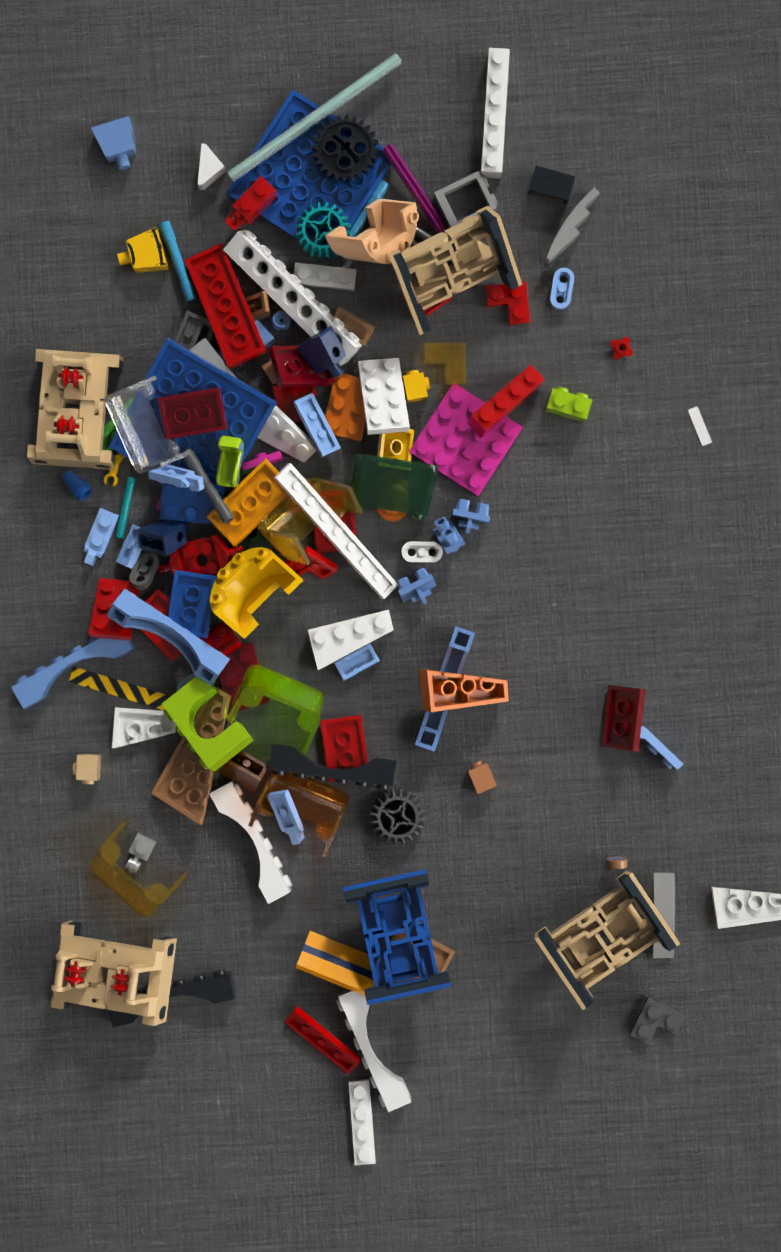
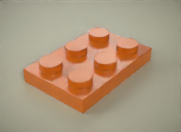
M342 373L335 378L336 383L332 386L325 418L335 436L362 442L366 420L360 378Z

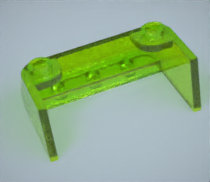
M251 665L244 675L226 719L233 724L241 704L247 707H256L261 702L263 695L301 711L298 724L305 730L298 749L306 754L319 725L324 703L322 692L261 665Z

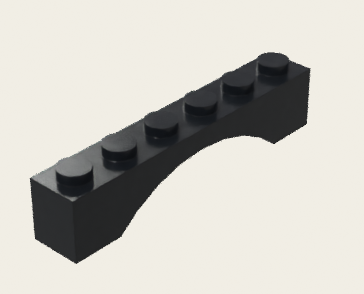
M272 744L268 770H273V774L285 775V772L294 773V777L299 778L313 775L315 780L326 781L328 777L335 778L337 783L347 784V781L350 780L356 781L355 785L368 786V783L376 784V788L389 789V786L394 784L397 760L376 757L357 767L346 769L329 768L310 761L294 746Z
M225 969L214 971L213 975L205 977V974L194 976L193 980L186 982L185 979L175 980L170 987L169 997L181 995L195 996L206 999L214 1004L235 999L236 990L231 971L226 972ZM144 988L137 989V993L147 994ZM109 1010L112 1027L133 1023L139 1016Z

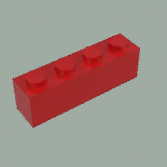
M532 365L528 366L474 412L467 424L482 438L536 392L545 379Z

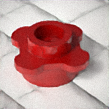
M623 337L622 340L618 341L615 339L611 341L610 346L613 348L614 359L619 360L625 356H632L633 350L630 349V339L628 337Z

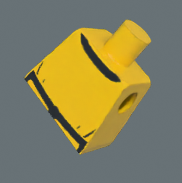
M157 227L126 241L128 251L117 254L120 266L132 263L136 273L169 270Z

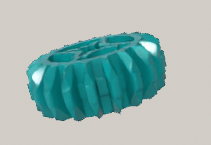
M317 202L316 209L309 205L310 212L303 210L302 214L304 217L299 216L297 218L301 224L295 225V228L299 230L295 235L296 238H301L298 244L304 245V252L311 249L310 256L313 257L318 252V258L321 259L322 253H325L326 258L329 259V252H333L335 256L337 254L334 253L329 245L321 244L324 240H327L325 235L333 231L330 227L332 219H335L339 226L345 227L347 236H351V232L347 230L351 228V224L345 223L348 220V216H342V209L335 212L337 208L335 204L330 209L328 202H325L324 207H321L320 202ZM325 215L321 221H311L315 217ZM307 227L316 233L314 243L306 235ZM324 227H326L327 232L324 231V232L320 235V230H319V229H323Z

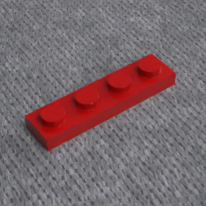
M298 1006L285 1019L284 1023L345 1073L349 1074L360 1063L362 1058Z

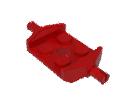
M220 535L189 541L170 554L168 564L159 565L158 570H163L158 571V573L172 572L174 575L175 570L217 576L218 571L224 568L235 554L244 552H238L243 550V547L229 548ZM201 554L207 557L206 565L201 564L199 561Z

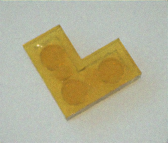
M424 343L425 365H445V385H466V343Z

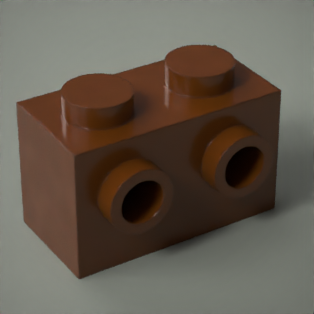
M241 750L221 766L219 773L255 793L264 779L269 765Z

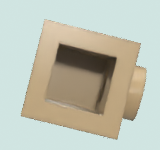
M78 754L77 763L74 762L73 775H76V780H82V784H94V781L100 780L101 755Z

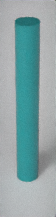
M127 477L116 537L124 539L136 480L133 477Z

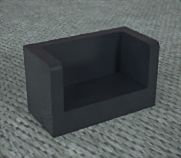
M536 165L528 194L532 195V191L562 199L564 200L563 204L567 205L576 176Z

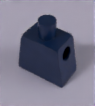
M332 326L308 338L296 348L316 373L319 374L328 369L334 379L344 373L338 362L345 357L346 353Z
M162 519L137 529L140 549L164 556L170 555L187 543L186 532L189 531L188 523Z

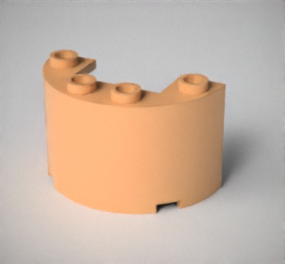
M377 199L365 207L370 227L358 236H347L346 229L342 226H338L325 235L334 253L341 255L345 259L391 264L388 254L399 249L400 252L409 249L412 244L419 219L416 202Z

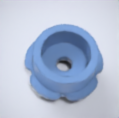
M280 310L272 316L273 327L277 330H287L290 327L292 318L284 310Z

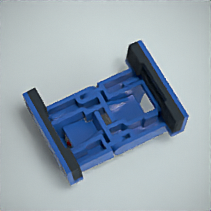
M426 869L343 887L347 904L358 903L375 985V987L365 989L367 1005L451 987L449 972L438 973L420 888L430 886ZM402 891V894H397V895L388 896V897L379 898V899H377V897H376V896H381V895H385V894H390V893H395V892ZM406 933L407 938L391 941L390 944L389 936ZM420 977V978L413 979V980H408V981H403V982L395 983V982L402 981V980H407V979H411V978Z

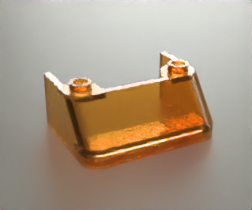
M272 770L256 803L248 826H253L258 814L266 817L275 816L268 795L270 792L288 789L299 817L316 824V836L327 842L322 855L326 858L348 805L349 796L342 790L308 776L306 778L294 777V773L285 772V775L273 774Z

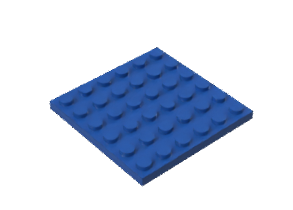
M292 90L251 155L255 154L263 146H266V144L268 145L274 138L276 139V137L281 136L280 134L285 133L284 131L289 130L295 123L297 124V122L302 121L301 119L304 120L305 116L310 115L319 106ZM327 113L325 118H320L321 121L319 120V123L318 121H316L317 124L314 122L315 125H310V128L308 127L309 130L306 128L304 133H299L300 136H295L296 139L293 137L294 140H289L290 143L287 142L285 146L283 145V148L282 146H280L281 149L278 148L279 151H274L275 154L272 152L273 155H268L269 158H264L262 163L259 161L260 164L258 163L256 167L253 166L254 169L251 167V169L249 168L250 171L247 170L248 173L245 172L243 176H238L239 179L237 178V181H233L226 195L237 201L262 176L276 189L278 197L259 216L299 241L301 238H296L295 233L299 230L295 228V225L301 223L297 218L299 216L304 217L302 214L303 210L310 212L309 205L316 209L317 202H320L321 207H324L325 202H328L330 209L335 204L337 206L335 212L342 209V216H348V220L345 223H350L352 227L392 165L383 153L384 147L378 144L374 146L379 148V153L374 154L378 157V161H371L374 164V169L367 168L369 175L367 176L362 173L361 181L357 176L354 177V183L350 181V178H347L345 184H343L342 178H339L338 182L335 183V176L327 179L328 172L320 173L322 166L316 167L315 163L319 159H313V154L316 152L312 151V146L318 145L313 142V137L319 138L316 131H323L322 123L329 126V118L337 122V117ZM344 131L341 133L340 136L346 139L349 138L352 134L348 131ZM333 136V137H332V138L335 139L337 142H339V140H338V138H337L336 136ZM329 145L325 150L332 153L336 150V147ZM342 146V152L346 150L349 153V147L344 148ZM362 146L355 148V152L359 154L364 153L366 150ZM349 153L355 163H358L359 161ZM343 160L339 165L347 168L351 163ZM325 215L315 217L311 221H321ZM332 219L330 227L334 230L339 224L335 219ZM307 227L306 235L314 243L316 233ZM324 227L323 229H319V230H320V235H321L324 231L327 232L326 227ZM324 240L321 245H329V244H328L327 240ZM329 252V253H330V258L328 259L329 261H331V259H332L333 256H334V255H333V252Z
M167 338L109 447L149 471L162 463L190 470L181 454L188 449H192L210 481L216 482L221 449L218 447L219 439L222 436L242 439L244 444L243 464L277 402L170 338ZM220 387L228 429L166 440L157 398ZM225 486V495L230 487Z

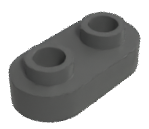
M145 552L138 557L129 576L131 586L134 589L143 590L150 586L159 568L156 554Z

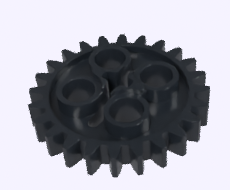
M337 115V122L329 118L330 125L327 126L322 123L323 131H316L319 138L313 137V142L318 144L312 146V151L316 152L313 154V159H319L315 163L316 167L322 166L320 169L321 174L328 172L327 179L335 176V183L338 182L339 178H342L343 184L346 183L347 178H350V181L354 183V177L356 176L361 181L362 173L367 176L369 175L367 168L374 169V164L371 161H378V157L374 155L379 153V148L374 147L378 145V140L373 139L376 136L375 132L369 133L370 125L363 127V119L357 123L356 116L351 121L348 119V115H345L344 120H341L339 115ZM344 131H348L352 134L349 138L346 139L340 136L341 133ZM333 136H336V137L338 138L339 142H337V141H336L335 139H333L332 137H333ZM329 145L336 147V150L332 153L327 152L325 149ZM342 146L344 148L349 147V153L359 162L355 163L346 150L342 152ZM362 146L366 150L364 153L359 154L355 152V148ZM343 160L351 163L347 168H343L339 164Z

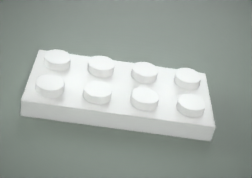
M399 358L358 361L367 434L409 432L410 426Z

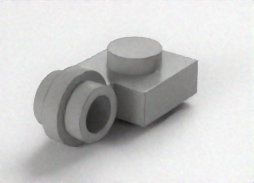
M137 833L128 851L135 855L134 859L130 857L125 866L128 873L136 874L141 866L140 858L148 861L157 843L156 841Z

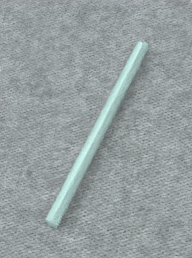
M394 53L392 57L390 56L388 60L386 59V61L373 68L367 75L365 74V76L356 80L346 90L344 89V91L339 92V94L327 101L325 105L322 104L323 106L318 107L310 115L305 116L304 120L301 119L302 121L297 122V124L295 123L289 130L284 131L285 133L280 134L281 136L276 137V139L274 138L268 145L266 144V146L257 150L255 154L253 153L251 157L249 156L245 161L240 162L238 166L236 165L234 169L232 168L230 172L228 171L229 177L234 182L235 180L237 181V178L239 179L238 176L241 177L243 173H248L247 170L250 171L249 168L251 169V167L254 169L253 166H258V163L260 164L259 161L262 163L264 158H269L268 155H273L272 152L275 154L274 151H279L278 148L281 149L280 146L283 148L285 143H290L289 140H294L293 137L296 139L295 136H300L299 133H304L306 128L309 130L308 127L310 128L312 124L315 125L314 122L317 124L316 121H318L319 123V120L321 121L320 118H325L327 113L330 115L329 112L331 113V110L333 111L334 109L336 111L335 108H340V105L342 106L341 103L344 105L348 98L351 100L350 97H355L354 94L357 96L356 93H361L360 90L363 91L362 88L365 90V87L367 88V85H371V82H376L375 79L378 81L377 78H382L381 75L384 76L386 72L388 73V70L389 72L390 69L392 70V67H397L396 64L398 66L399 64L401 65L402 60Z

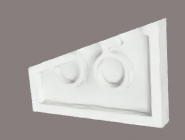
M115 707L112 749L176 733L175 727L177 725L173 720L170 721L164 712L160 710Z

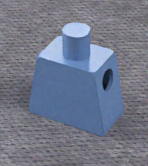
M127 116L91 127L108 162L116 161L119 170L130 168L128 157L136 155L133 124L130 117Z

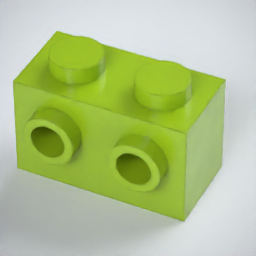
M557 386L556 389L552 388L545 412L584 423L587 420L592 399H589L588 395L577 392L576 395L568 393L569 390Z

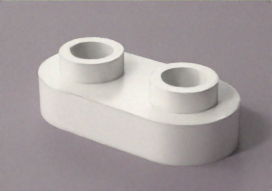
M411 541L404 544L401 554L407 562L435 563L441 559L443 550L437 542ZM409 549H414L416 551V554L414 556H409ZM430 549H435L436 555L430 556L428 554V551Z

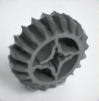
M391 789L392 796L390 797L386 792H383L385 800L377 797L380 805H372L377 812H370V816L376 817V819L370 821L371 824H378L373 831H382L378 836L380 839L387 835L386 843H389L390 838H394V845H397V839H401V843L404 845L405 837H408L409 841L412 842V833L417 837L420 835L416 828L424 829V826L419 824V821H426L425 817H420V814L426 813L425 809H418L423 805L422 801L415 804L418 796L414 795L410 799L411 792L407 791L404 796L402 795L403 789H399V795H395V790ZM393 800H402L396 809L384 807ZM407 803L415 811V821L405 815ZM401 810V816L404 819L402 821L399 819V822H396L395 826H393L395 817L392 814H397V811L400 812ZM381 813L388 816L392 821L389 830L381 822ZM400 824L412 826L406 832L394 833Z

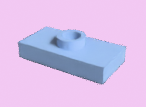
M369 643L336 661L334 664L343 681L378 663L380 660Z

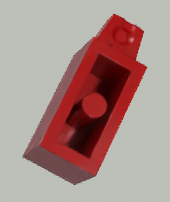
M260 176L232 205L233 210L225 220L227 226L234 232L245 223L249 226L278 197L276 189Z

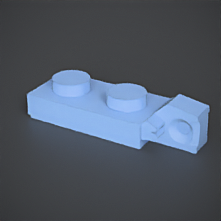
M162 463L148 472L149 479L156 480L159 483H168L175 485V487H189L191 491L198 492L204 489L203 477L195 475L194 471Z
M102 508L99 509L85 543L84 551L87 552L84 563L94 566L97 557L102 558L103 554L106 553L119 521V515Z
M289 790L270 792L268 799L281 831L289 835L293 845L300 844L305 838L304 829Z

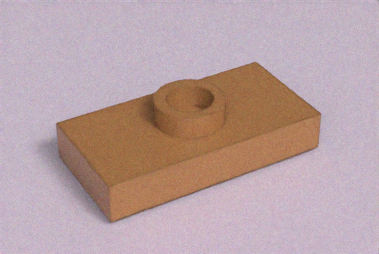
M338 307L334 318L340 319L345 325L344 328L359 338L358 342L360 344L367 345L375 326L344 308Z

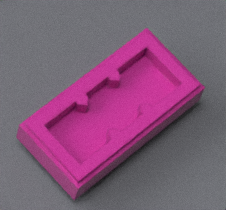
M281 451L266 455V452L255 455V459L244 462L242 469L245 473L251 472L265 458L271 464L281 462L284 459Z

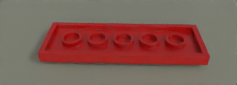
M220 243L185 259V263L227 366L231 369L267 353V349L229 257L223 250V244Z

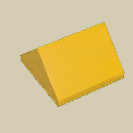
M409 429V432L379 434L376 462L378 468L410 471L412 453L409 451L413 446L414 430Z

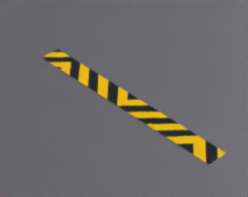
M74 666L69 678L71 683L160 710H165L162 703L171 697L170 695ZM227 713L224 729H226L229 720V713Z

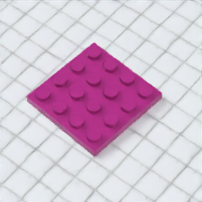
M453 383L409 452L478 497L523 427L505 417L486 435L480 438L467 422L471 415L482 407L485 402Z

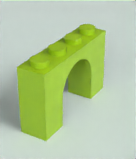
M196 676L162 703L165 708L163 712L170 721L173 720L176 723L175 729L180 736L187 738L189 749L193 753L197 752L200 756L199 762L203 768L215 772L254 740L244 726L237 721L214 738L204 739L197 734L194 727L195 714L218 691L213 685H209Z

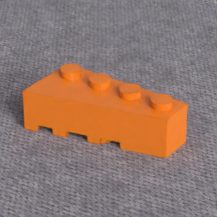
M419 669L422 710L437 712L509 701L507 680Z

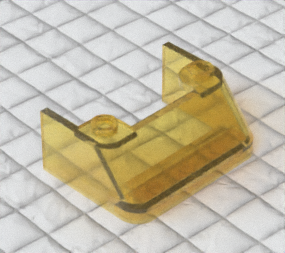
M319 478L306 480L340 519L347 511L359 515L363 513L351 486ZM288 496L259 523L258 529L286 559L305 565L310 563L300 542L317 526L294 500Z
M126 819L91 859L90 869L141 916L149 917L159 909L189 873L186 871L170 889L166 888L163 884L155 883L145 890L115 863L121 855V849L114 840L131 822L129 819Z

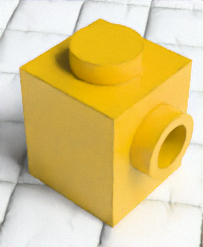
M418 370L406 372V375L403 376L407 403L427 400V390L430 389L428 377L424 378V373H419Z

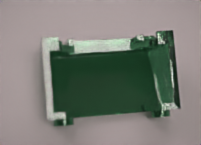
M366 454L352 455L345 505H350L351 510L363 511V507L403 512L411 514L412 519L423 520L424 516L427 517L429 513L438 466Z

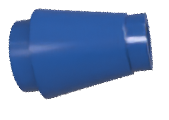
M68 471L63 475L62 480L75 499L83 501L91 494L90 484L75 473Z

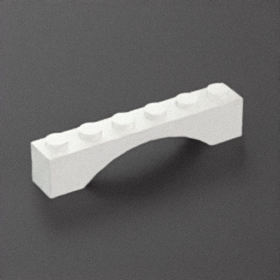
M489 48L487 60L480 175L492 179H501L510 52V49Z
M231 781L211 792L210 796L218 811L237 821L254 841L260 860V880L258 886L269 904L290 893L292 882L287 874L283 875L280 869L283 867L278 856H273L271 852L273 847L269 839H264L261 834L263 828L258 819L254 821L251 815L253 813L251 805L248 801L244 802L241 796L244 794L242 788L238 783L235 784L234 781Z
M348 989L338 994L339 999L336 1000L339 1010L341 1012L344 1011L347 1016L345 1023L348 1030H353L354 1044L357 1050L361 1049L364 1055L362 1057L365 1069L369 1068L372 1076H370V1080L374 1089L378 1087L381 1094L378 1096L382 1108L386 1107L388 1112L411 1103V1096L403 1078L386 1068L371 1048L366 1028L369 1005H367L365 996Z

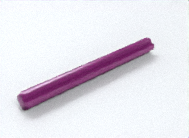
M389 144L384 147L383 153L436 233H445L444 230H447L448 227L394 146Z

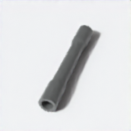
M188 449L181 454L189 469L194 471L195 475L203 477L204 491L214 505V509L223 524L233 521L235 517L218 494L193 450Z

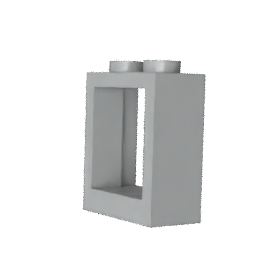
M479 171L434 192V200L448 228L461 223L463 219L456 220L445 196L475 181L487 205L496 212L497 199L494 194L490 195L487 189L489 187L488 181L484 175H480ZM475 212V213H473V214H471V215H469V216L474 217V216L477 215V212Z

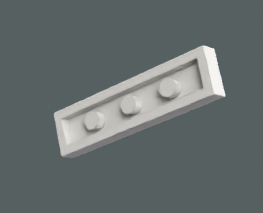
M369 1079L349 1080L355 1165L376 1164Z

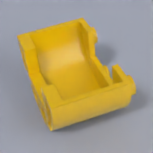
M263 547L252 548L235 554L232 560L218 571L210 594V606L215 615L245 639L259 625L252 616V613L279 586L289 595L304 580L271 550Z

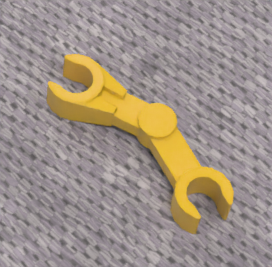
M120 453L114 455V470H110L109 474L104 477L106 485L110 477L115 479L113 486L116 487L118 485L117 473L119 465L126 458Z

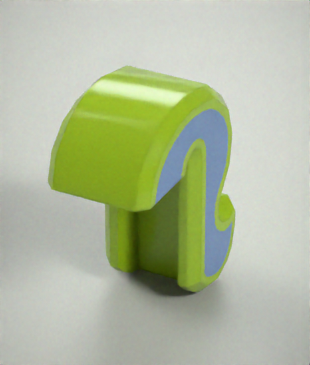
M222 436L218 442L221 453L216 483L219 486L235 488L240 480L239 472L243 460L244 444L241 438Z

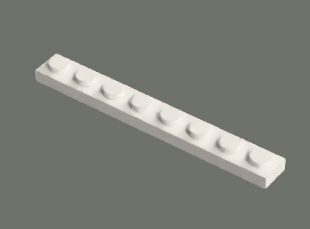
M288 463L274 479L381 599H385L398 584L295 467Z

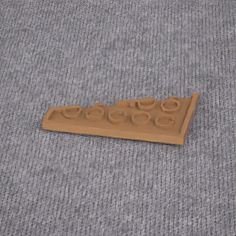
M216 686L214 687L218 693L205 702L197 710L194 717L195 730L204 739L218 736L223 732L231 695ZM184 736L151 794L199 825H203L214 771L203 768L199 762L200 756L197 752L193 753L187 746L189 741Z

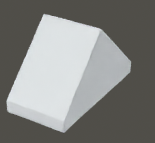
M201 144L198 187L200 190H205L221 177L226 170L206 144Z

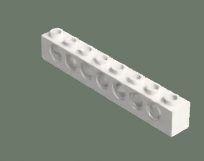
M248 230L238 231L223 250L311 337L323 330L320 326L321 320L326 323L327 327L332 326L335 334L340 336L341 345L346 353L345 357L338 363L340 366L346 364L362 347L358 342L359 338L354 333H349L344 328V323L340 319L334 318L329 313V308L323 303H319L315 299L314 293L307 288L305 289L300 284L299 278L294 274H290L285 269L286 266L280 260H276L266 246L260 245L252 232ZM248 248H251L253 251L252 258L248 255ZM263 262L268 266L267 272L262 269ZM277 277L282 279L281 287L277 284ZM292 291H294L297 294L296 301H294L291 297ZM306 306L311 308V316L306 313Z

